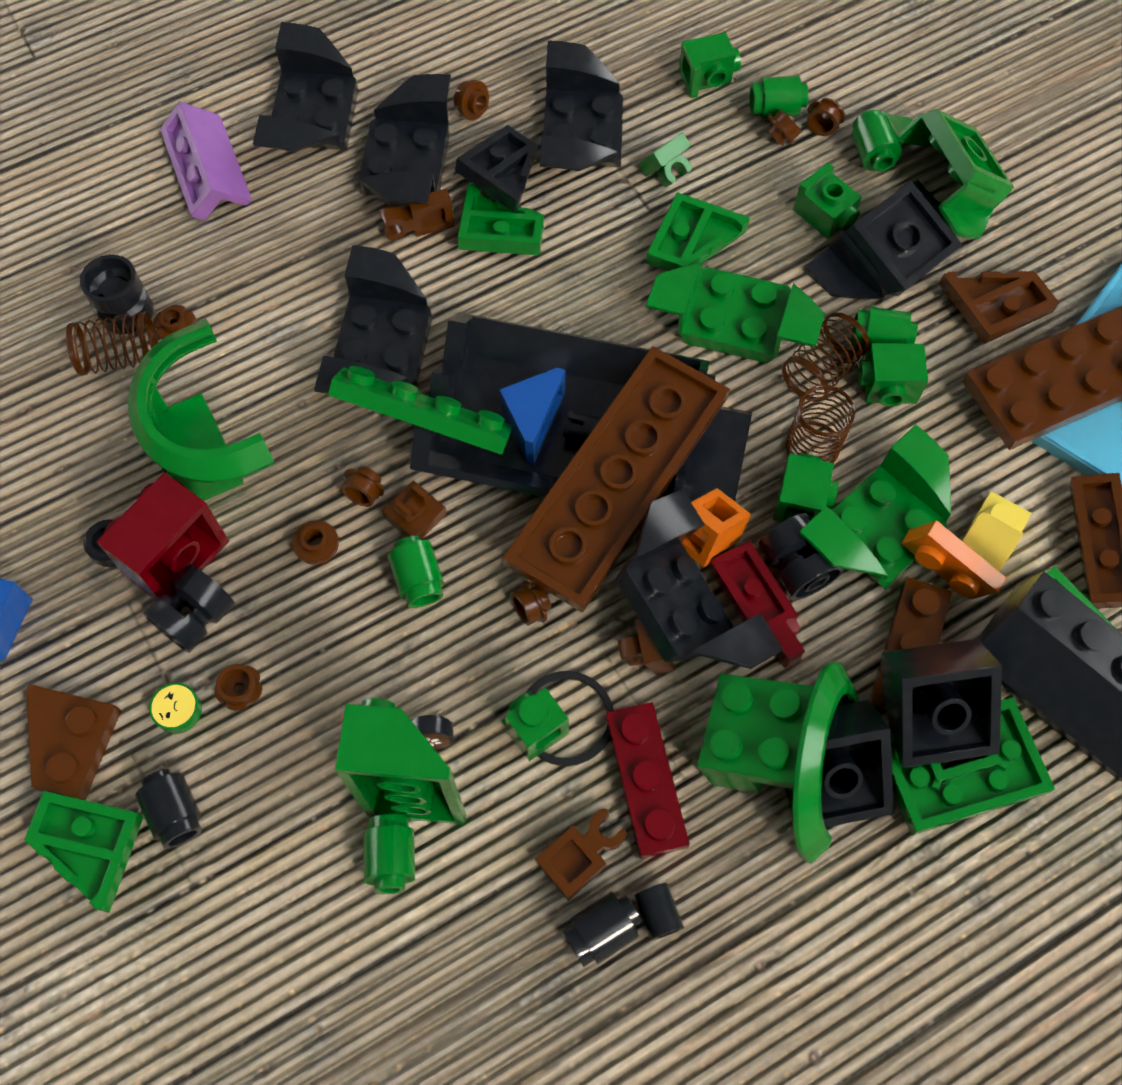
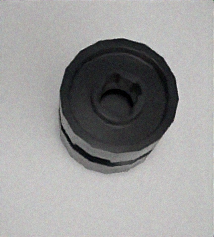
M114 254L103 255L92 260L84 267L80 275V287L99 319L104 321L107 317H110L114 320L117 315L123 318L126 314L133 318L136 312L138 314L140 312H147L152 317L153 303L134 266L128 259ZM136 315V316H135V319H134L136 325H137V317H138V315ZM127 316L125 323L131 334L132 320ZM117 318L115 323L122 335V320ZM108 319L106 325L109 331L112 332L113 322ZM124 325V334H128Z
M808 513L798 514L779 523L759 541V548L770 566L781 568L779 580L790 598L795 601L819 592L834 582L844 572L843 568L831 566L799 534V531L813 519Z
M188 564L171 582L173 591L171 594L161 593L142 613L161 633L187 653H190L207 635L206 625L208 622L217 624L235 605L234 600L225 590L192 564ZM185 605L193 611L186 617L181 614Z

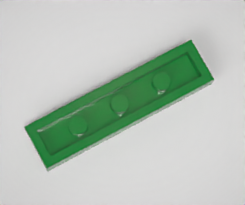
M358 366L343 367L332 378L328 395L501 455L504 452L513 425L505 423L504 418L494 412L481 410L476 413L461 408V403L453 398L446 396L432 398L418 393V388L412 384L402 381H393L391 384L375 378V374L366 368Z

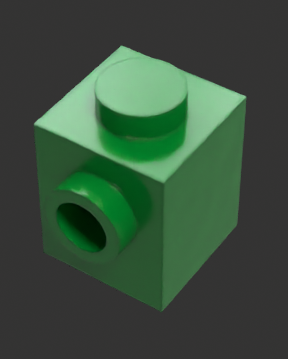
M872 343L866 359L859 361L857 369V382L859 386H864L865 403H880L889 407L900 404H917L928 383L924 344Z
M789 453L781 477L773 520L783 522L790 517L803 513H808L814 518L826 506L833 508L839 482L831 480L834 463L822 461L819 457L810 454L795 455Z

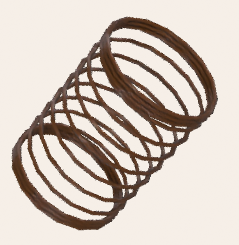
M136 312L133 318L126 314L123 318L117 315L114 320L107 317L104 321L98 318L95 323L91 320L86 321L85 324L81 321L69 323L66 327V344L70 361L77 374L81 376L87 375L90 368L94 373H97L99 365L106 372L108 370V363L111 369L115 371L117 369V360L123 369L127 366V360L130 366L134 368L136 356L140 364L141 361L134 337V325L139 336L144 358L149 352L144 326L149 337L151 349L158 343L155 327L150 315L147 312H140L139 314ZM136 315H138L137 325L134 321ZM127 316L132 320V337L125 323ZM117 318L122 320V336L115 323ZM108 319H110L113 322V339L106 325V321ZM99 320L103 323V338L96 326ZM89 322L94 325L93 337L87 328V323ZM80 323L84 325V333L79 326ZM124 325L131 341L134 365H132L127 352ZM73 327H74V345H73V339H72V329H73ZM105 327L114 350L115 369L110 362L107 351ZM115 327L122 343L125 360L124 367L120 362L117 352ZM86 329L91 338L96 355V372L94 371L90 362L89 349L86 341ZM96 329L104 348L106 370L102 367L98 356L95 337ZM76 333L82 347L84 369L78 355Z
M833 312L826 316L822 322L821 327H823L824 332H822L821 328L820 333L825 341L819 338L818 340L834 350L840 360L828 354L818 341L819 347L816 346L815 348L828 356L834 366L823 360L813 347L811 349L814 354L806 351L803 344L783 363L781 368L782 376L787 385L800 397L803 396L804 392L790 380L786 372V364L792 378L806 390L809 389L802 385L791 373L788 365L789 362H793L797 371L812 384L819 385L805 377L795 363L804 366L820 380L822 385H828L827 381L832 382L831 386H836L839 380L848 373L850 368L869 349L870 340L866 330L851 316ZM840 317L854 325L865 340V350L861 351L859 340L852 330L843 323L828 318ZM827 321H834L849 330L857 340L860 352H855L851 342L839 330L827 326ZM828 328H831L837 331L840 335H842L850 344L853 351L843 347L842 344L831 335ZM823 334L826 335L827 339L832 343V345L826 340ZM800 351L805 352L809 360L800 357ZM807 353L822 362L828 371L816 365ZM839 354L847 356L849 362L842 361ZM849 357H854V361L850 362ZM832 358L841 362L843 368H838ZM844 363H849V367L845 368ZM827 365L836 368L837 374L831 373ZM838 369H843V373L839 374ZM820 370L830 374L832 380L825 379ZM832 375H837L838 379L834 380ZM827 389L824 390L825 393H829L832 391ZM811 397V398H809V399H807V400H810V399H813V398H822V397Z
M818 385L803 394L785 444L788 456L789 453L794 454L791 446L796 454L801 455L793 446L792 441L800 451L808 454L799 448L794 440L795 437L801 446L811 452L823 454L836 450V452L827 456H817L819 458H828L834 455L822 461L827 462L833 459L830 463H834L838 459L856 414L854 402L846 392L838 387ZM825 389H827V390L836 391V392H838L839 394H841L842 396H844V397L847 399V401H848V402L850 403V405H851V408L848 406V404H847L843 399H841L840 397H838V396H836V395H834V394H829V393H825V392H824V393H815V394H812V395H810V396H808V397H806V396H807L808 394L814 392V391H817V390H825ZM823 394H825V395L834 396V397L838 398L839 400H841L842 402H844V404H845V405L847 406V408L849 409L850 416H849V413L846 411V409L843 407V405L839 404L838 402H836L835 400H832V399H828V398H823V397H822V398H813V399H810V400H808V401H806V402H804V401L807 400V399H809V398H811V397H813V396H815V395H823ZM821 399H823V400L832 401V402H834V403H836L837 405H839V406L842 407V409H843V410L845 411V413L847 414L848 421H847V418L845 417V415L842 413V411L839 410L838 408L834 407V406L831 405V404H826V403L819 402V403H810V404H808V405H806V406H804V405L807 404V403H809V402H811V401H813V400H821ZM822 404L826 406H831L832 408L836 409L841 413V415L845 419L846 426L843 420L840 418V416L829 409L816 407L808 408L804 411L802 410L811 405ZM815 409L829 411L839 418V420L843 424V427L839 424V422L836 419H834L828 414L820 412L806 413L804 415L802 414L809 410ZM811 414H820L828 416L839 425L841 430L839 431L836 425L828 421L827 419L819 417H803ZM807 419H820V420H824V421L830 423L831 425H833L838 432H835L832 428H830L829 426H827V425L824 424V423H820V422H816V421H808V422H806L805 420H807ZM810 425L823 427L830 433L818 431ZM801 427L814 437L824 440L835 439L836 441L820 442L813 440L803 432ZM799 428L801 433L813 442L819 444H837L831 447H819L812 445L802 438L797 429ZM795 431L797 432L800 439L807 443L809 446L819 449H831L836 446L837 448L823 452L811 450L799 441Z

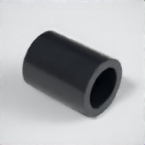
M667 883L649 887L634 895L650 941L666 937L684 929Z

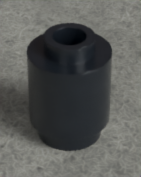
M162 769L148 775L141 781L142 787L136 792L135 797L154 840H160L163 848L169 849L179 846L201 833L202 827L199 821L202 815L183 773H171L169 769Z
M611 891L571 917L572 924L564 928L562 932L580 963L585 967L594 960L598 965L637 939L639 934L635 926L640 924L642 920L626 895L617 899Z

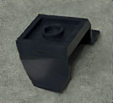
M281 22L275 46L281 68V76L272 115H259L253 146L290 152L304 148L347 150L359 92L357 79L353 76L351 66L320 28Z
M548 40L544 135H542L540 167L560 168L578 172L591 166L621 167L623 95L620 93L619 82L586 45Z
M450 74L413 75L394 90L374 110L375 119L370 122L358 179L360 194L377 195L388 204H428L430 192L440 190L449 142L447 97L451 81Z
M916 180L914 183L909 181L854 223L829 248L804 267L830 296L888 300L891 296L901 295L963 244L947 226L946 220L938 209L941 203L932 196L919 180Z
M352 245L344 275L350 295L334 357L323 356L314 391L328 394L332 378L343 367L349 368L350 366L366 368L375 374V378L391 384L393 381H402L417 387L432 323L431 309L427 306L426 297L394 253L366 246Z
M679 490L651 502L647 509L635 554L626 561L615 580L665 662L689 660L698 655L752 669L782 652L783 648L761 613L736 627L732 625L724 612L722 604L716 599L699 572L697 564L686 551L682 542L705 524L684 490Z

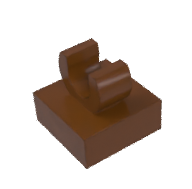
M414 480L382 510L384 518L406 537L419 536L421 540L447 515L446 507Z
M639 618L635 619L638 636L627 637L618 641L621 659L627 660L629 666L644 663L656 675L675 671L674 663L663 660Z

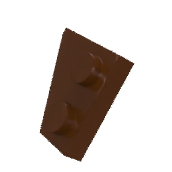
M999 271L981 272L979 278H957L956 272H947L943 274L939 282L941 288L984 344L1053 313L1060 303L1035 271H1015L1011 274H1003Z
M29 684L26 690L31 787L40 792L47 791L86 801L121 710L112 704Z

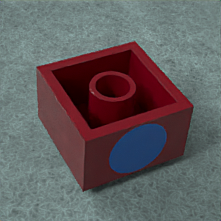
M164 472L154 483H150L142 489L137 501L121 517L114 519L108 524L97 544L127 579L153 599H156L161 593L171 594L173 592L171 582L188 564H192L203 571L228 544L229 540L207 503Z

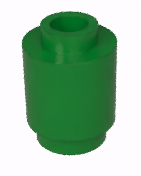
M799 75L761 77L759 82H751L749 90L751 115H760L761 118H767L769 115L773 117L782 109L789 117L799 116L801 108L808 105L807 83H801Z
M879 110L866 111L854 120L852 124V139L864 168L869 171L883 172L895 165L902 154V148L886 116L881 114L882 112Z
M870 306L867 310L857 309L854 319L866 330L870 346L872 343H915L918 323L911 321L910 312ZM853 325L852 332L858 338L861 349H865V340L859 330ZM851 334V343L858 344L855 337Z
M409 536L398 540L394 544V549L388 553L387 557L400 598L406 599L409 608L424 607L439 601L443 597L441 588L444 586V580L432 543L428 540H421L419 536Z
M383 814L371 817L368 820V829L363 832L364 883L374 886L375 893H400L405 891V884L415 880L414 829L409 827V818L407 816Z

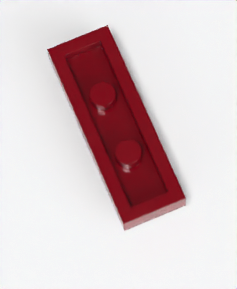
M653 702L606 712L605 718L611 736L610 739L639 858L644 859L688 849L690 843Z

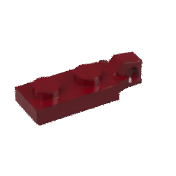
M747 541L712 558L708 567L742 622L761 613L783 648V651L775 656L784 669L801 661L805 650L795 636L801 630L797 622L798 614L751 541Z

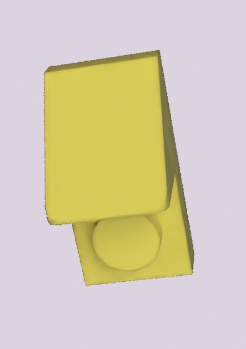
M990 491L961 541L1000 572L1023 536L1022 530L1032 513Z

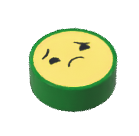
M170 683L161 687L153 695L149 705V713L153 722L163 731L179 734L190 730L198 722L202 713V703L199 696L189 686L182 683Z

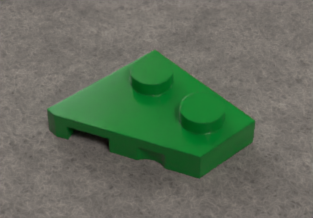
M468 184L458 234L459 250L540 256L544 231V215L532 209L518 207L517 211L512 212L498 201L496 202L482 196L480 188L474 184Z
M677 192L647 252L646 264L670 271L688 265L704 263L746 233L750 217Z
M43 791L24 840L40 856L45 857L67 882L72 883L90 901L89 903L95 909L110 913L144 817L136 812Z

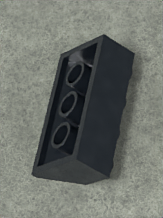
M1043 571L1014 587L977 639L1002 664L1003 687L1117 780L1122 781V634Z

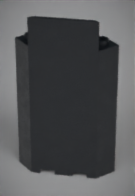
M458 312L448 320L443 363L432 372L429 397H450L459 401L462 405L461 408L476 413L481 410L490 411L504 418L501 412L500 389L555 368L566 370L565 395L534 464L525 461L512 432L501 455L415 426L410 469L546 497L585 442L563 437L564 422L570 421V419L566 418L568 411L571 409L578 413L602 418L650 349ZM667 353L715 380L716 375L707 374L710 361ZM722 406L661 498L683 489L692 502L718 488L735 501L752 412Z

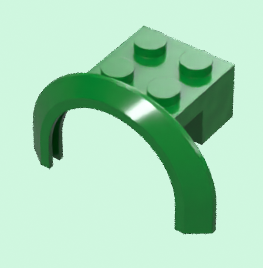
M207 319L182 328L158 342L145 355L137 367L128 395L130 424L143 450L165 473H168L170 477L203 501L244 484L242 477L275 464L261 433L227 446L202 393L168 407L156 387L166 370L180 358L217 342Z
M835 661L828 662L824 666L814 686L720 673L697 767L714 786L760 794L762 784L794 789L793 829L795 842L800 855L806 863H812L830 847L832 839L823 821L821 804L823 762L831 721L837 705L844 704L845 695H847L851 703L859 702L856 689L842 664Z

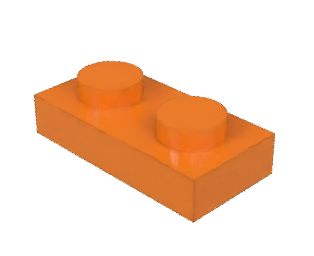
M937 520L910 529L901 543L915 555L918 563L934 570L949 582L950 588L955 593L968 599L999 593L1006 580L1002 573Z

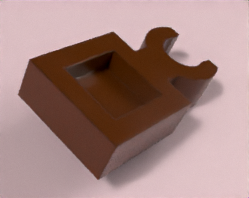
M447 188L430 192L428 204L408 203L406 208L389 207L380 211L384 222L383 227L387 239L390 241L400 239L413 230L415 236L419 237L455 227L452 202Z
M606 808L599 810L592 816L589 823V831L582 836L572 825L535 858V863L568 901L606 868L607 863L599 853L602 850L610 851L620 847L626 838L627 832L623 828L613 837H605L600 833V824L609 817V812Z

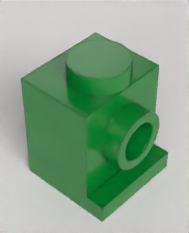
M726 32L682 42L679 72L690 98L698 97L699 90L731 83L733 72L740 71L741 69L739 50L737 47H732Z
M829 162L800 183L793 211L826 239H829L840 229L846 231L856 222L860 215L858 208L862 196L833 173L834 167Z
M546 687L536 694L529 691L519 696L508 707L510 712L502 720V724L529 762L569 734V718Z

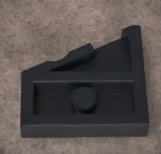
M507 125L456 159L455 172L506 208L515 212L518 210L536 157L538 145Z

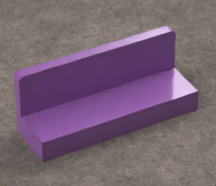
M179 101L160 130L191 217L206 220L221 199L248 206L252 198L221 117L218 114Z

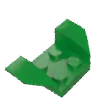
M938 109L928 111L926 114L922 113L914 120L883 111L881 114L886 116L898 141L910 145L933 146L940 154L947 157L951 163L947 167L950 175L962 186L940 204L938 209L955 236L980 239L993 209L1007 197L1014 186L978 130Z
M703 262L658 274L646 304V308L679 315L678 333L682 336L685 344L768 363L778 356L782 340L816 347L825 315L819 306L794 283L792 288L787 285L707 267L703 269Z
M915 424L891 446L881 465L833 510L826 506L799 531V534L831 566L866 573L886 590L916 560L915 555L901 544L908 531L936 520L947 528L946 521L951 515L949 455Z

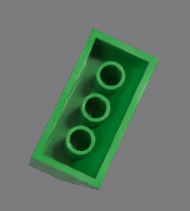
M378 698L362 700V705L345 704L335 771L366 815L374 817L383 814H400L407 816L409 820L466 825L467 815L450 767L401 708H395L393 702Z

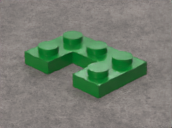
M1014 697L1001 700L1000 753L981 756V759L945 770L942 769L940 762L903 768L899 763L893 736L890 733L893 792L911 836L1043 796L1055 790Z

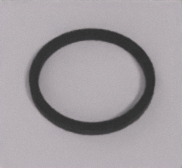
M559 671L548 674L538 679L526 691H532L535 694L541 687L550 682L562 679L576 680L585 683L598 693L604 702L607 712L614 711L611 699L605 689L591 677L578 672ZM608 724L600 742L583 755L562 758L543 752L537 757L559 766H573L585 763L597 756L610 740Z

